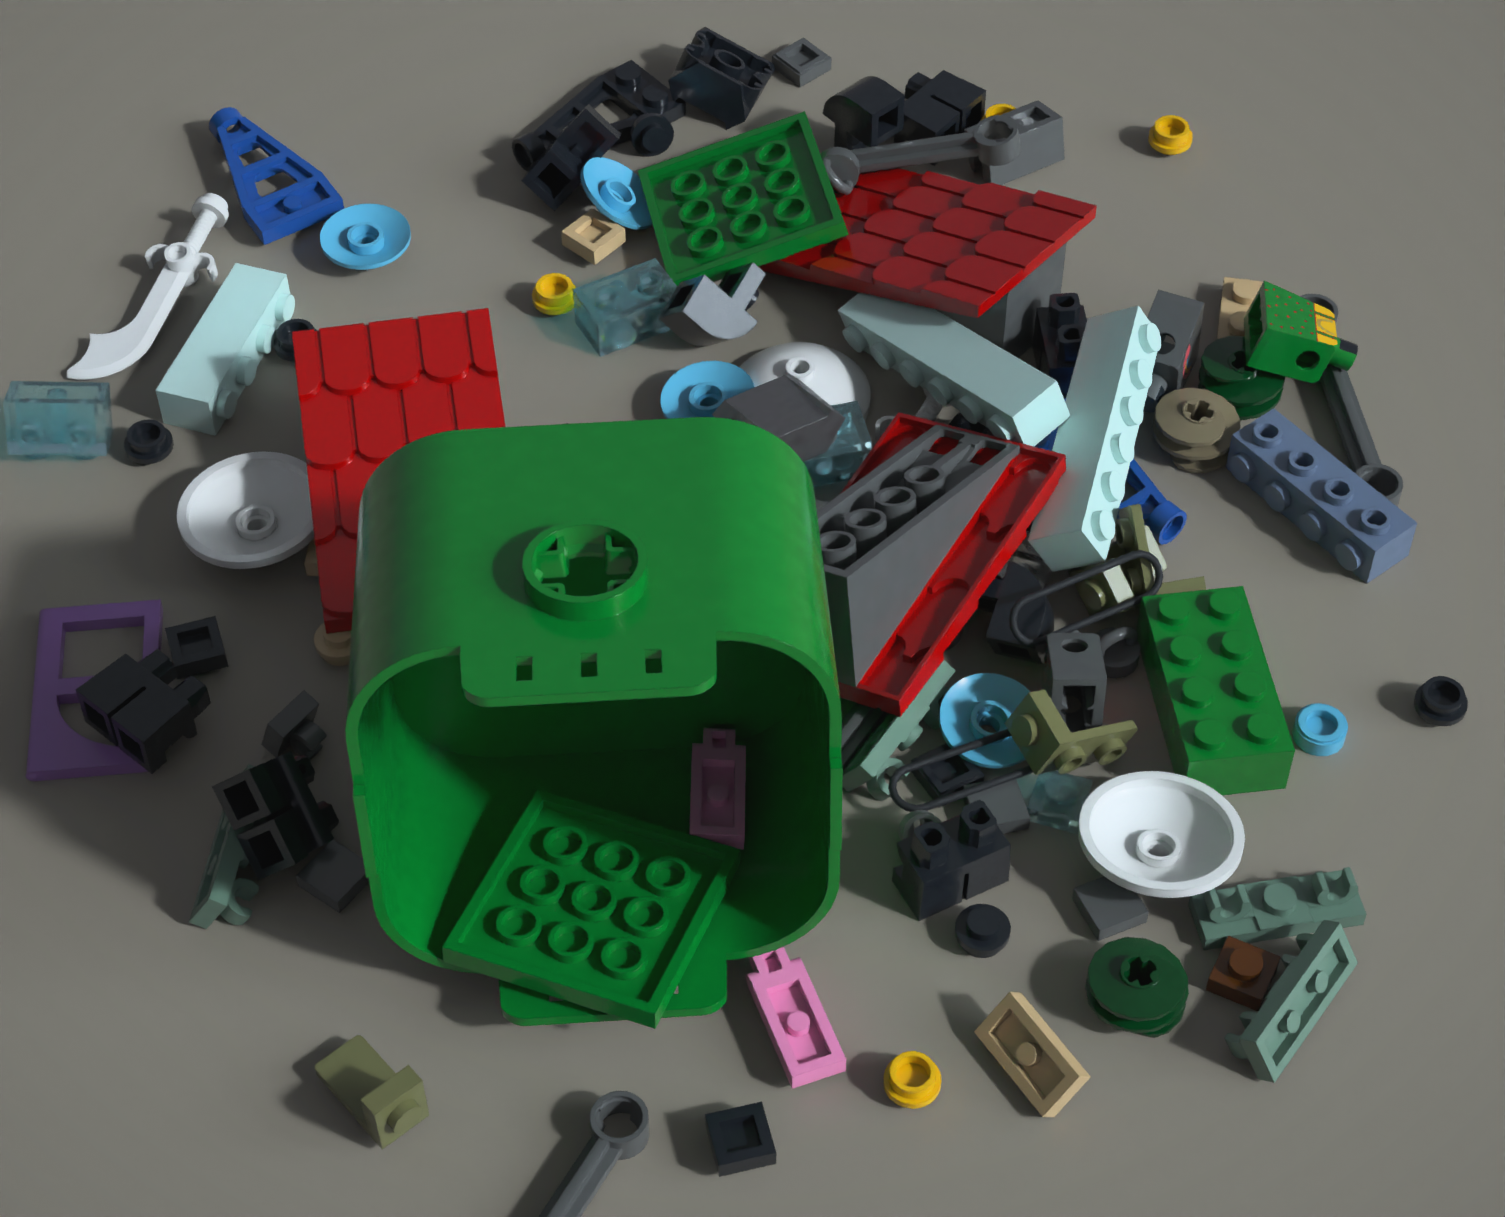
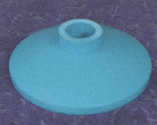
M596 157L586 162L580 174L581 183L585 193L602 215L624 227L635 230L649 228L652 225V220L640 177L628 167L612 159Z
M358 204L344 208L333 214L324 223L320 231V245L325 256L339 266L355 270L375 269L392 263L407 250L411 240V230L407 219L397 210L380 204Z
M723 361L697 362L680 369L667 380L660 396L661 409L666 419L714 417L712 414L724 400L755 388L754 383L743 369L734 364Z
M996 673L973 674L957 681L946 692L939 709V727L944 740L952 749L994 734L983 730L980 727L982 725L992 726L996 733L1007 729L1004 723L1031 691L1020 682ZM1012 736L958 755L974 765L994 769L1011 767L1026 760Z

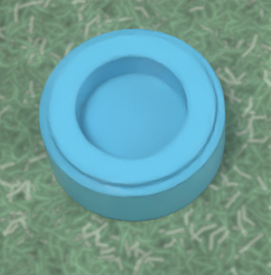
M1322 703L1310 704L1303 707L1296 715L1292 730L1293 739L1297 746L1308 754L1329 756L1337 753L1343 747L1348 731V723L1345 716L1335 707Z

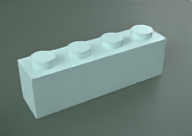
M235 263L155 390L163 423L216 436L224 421L232 417L236 409L237 400L245 386L252 384L260 361L265 353L268 354L272 351L277 329L282 323L290 320L293 315L295 299L293 295H290L287 274Z

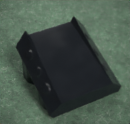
M703 27L696 32L691 44L685 47L674 72L668 80L672 100L681 98L725 122L727 130L745 122L775 71V67L770 61L707 27Z

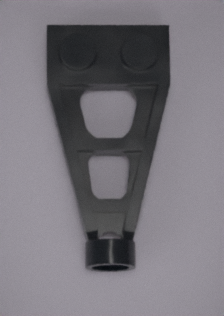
M630 60L597 77L534 132H528L513 140V154L519 165L528 171L556 136L588 104L595 109L603 101L611 100L631 116L627 119L610 123L621 133L620 138L614 144L616 145L630 140L632 125L640 115L657 113L665 116L672 123L686 115V101L681 98L673 101L669 88L634 61Z

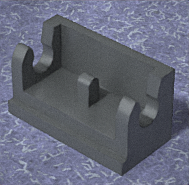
M1039 100L1004 113L1002 115L1013 118L1018 125L1022 145L1020 155L1014 161L1001 166L984 164L979 160L978 156L969 157V163L973 172L982 169L983 165L984 183L1003 185L1065 159L1063 117ZM976 125L964 129L965 133L974 131ZM1006 138L996 139V142L1003 141Z

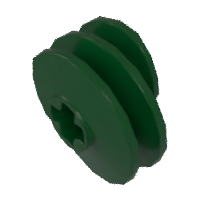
M1228 336L1216 339L1205 348L1201 357V368L1198 377L1200 383L1198 388L1223 396L1235 407L1240 420L1261 417L1279 403L1286 376L1246 366L1245 336Z
M1124 937L1106 943L1095 952L1088 967L1085 984L1088 1004L1100 1020L1113 1028L1156 1038L1169 1033L1182 1020L1189 994L1188 976L1180 960L1165 946L1146 938Z

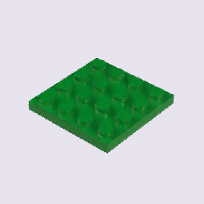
M805 111L638 170L664 267L673 293L680 282L701 275H706L711 281L716 282L722 280L730 269L752 262L759 267L849 235Z
M537 789L442 946L443 961L656 1029L741 864V849Z

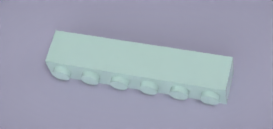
M859 292L838 309V313L845 326V329L842 331L843 336L855 351L860 353L864 350L872 355L882 368L896 370L911 386L916 388L920 385L928 390L941 405H952L970 423L976 424L979 422L990 429L995 437L1035 446L1071 416L1055 379L933 308Z
M1139 305L1087 319L1065 401L1071 416L1059 425L1052 449L1054 452L1066 455V471L1059 479L1055 490L1045 506L1033 520L1028 538L1029 543L1052 572L1106 562L1111 539L1115 535V522L1120 502L1125 494V482L1130 462L1134 458V445L1139 425L1143 421V409L1148 388L1152 384V372L1157 352L1161 348V336L1157 326L1154 323H1150Z

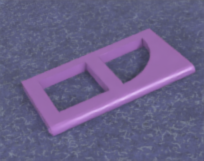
M161 599L45 608L40 611L26 778L28 780L45 781L148 772L120 750L119 746L105 745L89 740L71 729L64 721L60 713V704L79 703L76 689L94 677L62 678L66 632L144 626L142 659L156 649L161 651L163 625Z

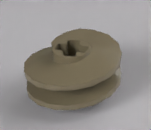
M1190 387L1177 389L1164 395L1155 408V418L1152 425L1153 435L1160 447L1170 453V459L1175 466L1190 473H1208L1223 467L1227 463L1232 434L1240 430V418L1235 407L1223 396L1206 389Z

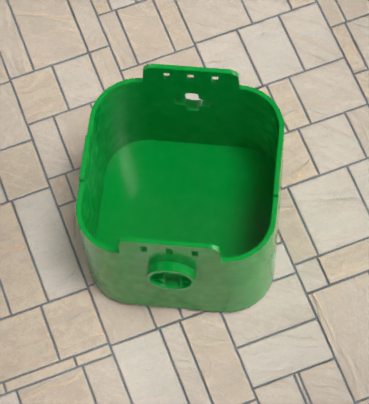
M718 417L461 429L432 434L403 446L386 458L375 469L366 483L360 500L345 728L346 745L353 781V802L366 878H369L373 907L380 926L399 947L418 959L453 971L480 974L444 962L442 946L537 789L689 834L692 743H703V727L735 729V745H746L744 850H741V864L678 984V994H673L661 1018L703 1016L718 1011L727 1001L726 960L743 959L765 954L801 938L826 916L839 890L840 850H842V711L815 493L807 467L798 454L774 434L746 422ZM499 980L501 1014L506 1020L515 1025L538 1026L625 1020L566 1000L550 1001L547 994Z

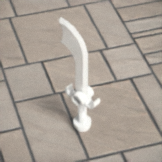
M206 193L204 196L196 199L192 206V213L196 220L184 242H176L169 246L157 244L146 251L145 258L149 269H153L155 263L160 260H166V264L139 313L128 325L117 331L106 334L89 333V347L81 360L67 370V378L79 380L102 378L131 366L147 352L154 342L182 288L191 286L198 280V271L206 268L209 279L212 282L216 280L218 271L213 256L208 253H199L211 228L223 227L229 217L228 204L221 196L214 193Z

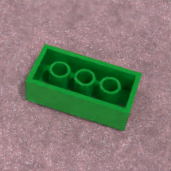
M1236 586L1142 596L1136 629L1138 632V642L1174 773L1200 781L1221 795L1286 789L1295 748L1244 587Z

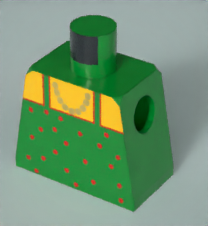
M1263 281L1244 317L1246 366L1315 383L1319 381L1328 364L1348 371L1357 356V344L1337 337L1335 315L1333 312L1267 281Z

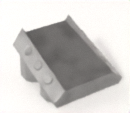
M787 375L724 400L712 414L718 418L746 422L774 434L788 444L803 462L827 452L830 445L837 439V432L845 420L843 415L801 380Z

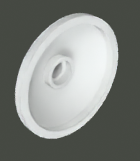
M808 342L779 344L754 354L740 366L750 376L754 387L783 375L798 378L843 415L845 420L837 432V439L830 447L845 441L858 431L869 413L871 391L865 373L851 358L830 347Z
M262 451L235 455L205 469L187 486L178 504L177 524L185 545L200 559L216 566L232 569H252L272 565L300 551L314 538L306 462L291 455Z
M1163 771L1133 772L1104 782L1085 800L1078 824V838L1086 858L1096 870L1110 881L1127 890L1157 898L1194 896L1221 885L1237 869L1242 858L1245 842L1244 828L1238 813L1220 793L1193 778Z

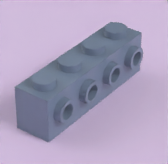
M1273 408L1232 434L1226 468L1232 475L1255 491L1273 510L1284 515L1301 529L1308 539L1318 543L1335 557L1343 568L1352 571L1366 584L1409 555L1417 522L1276 409Z

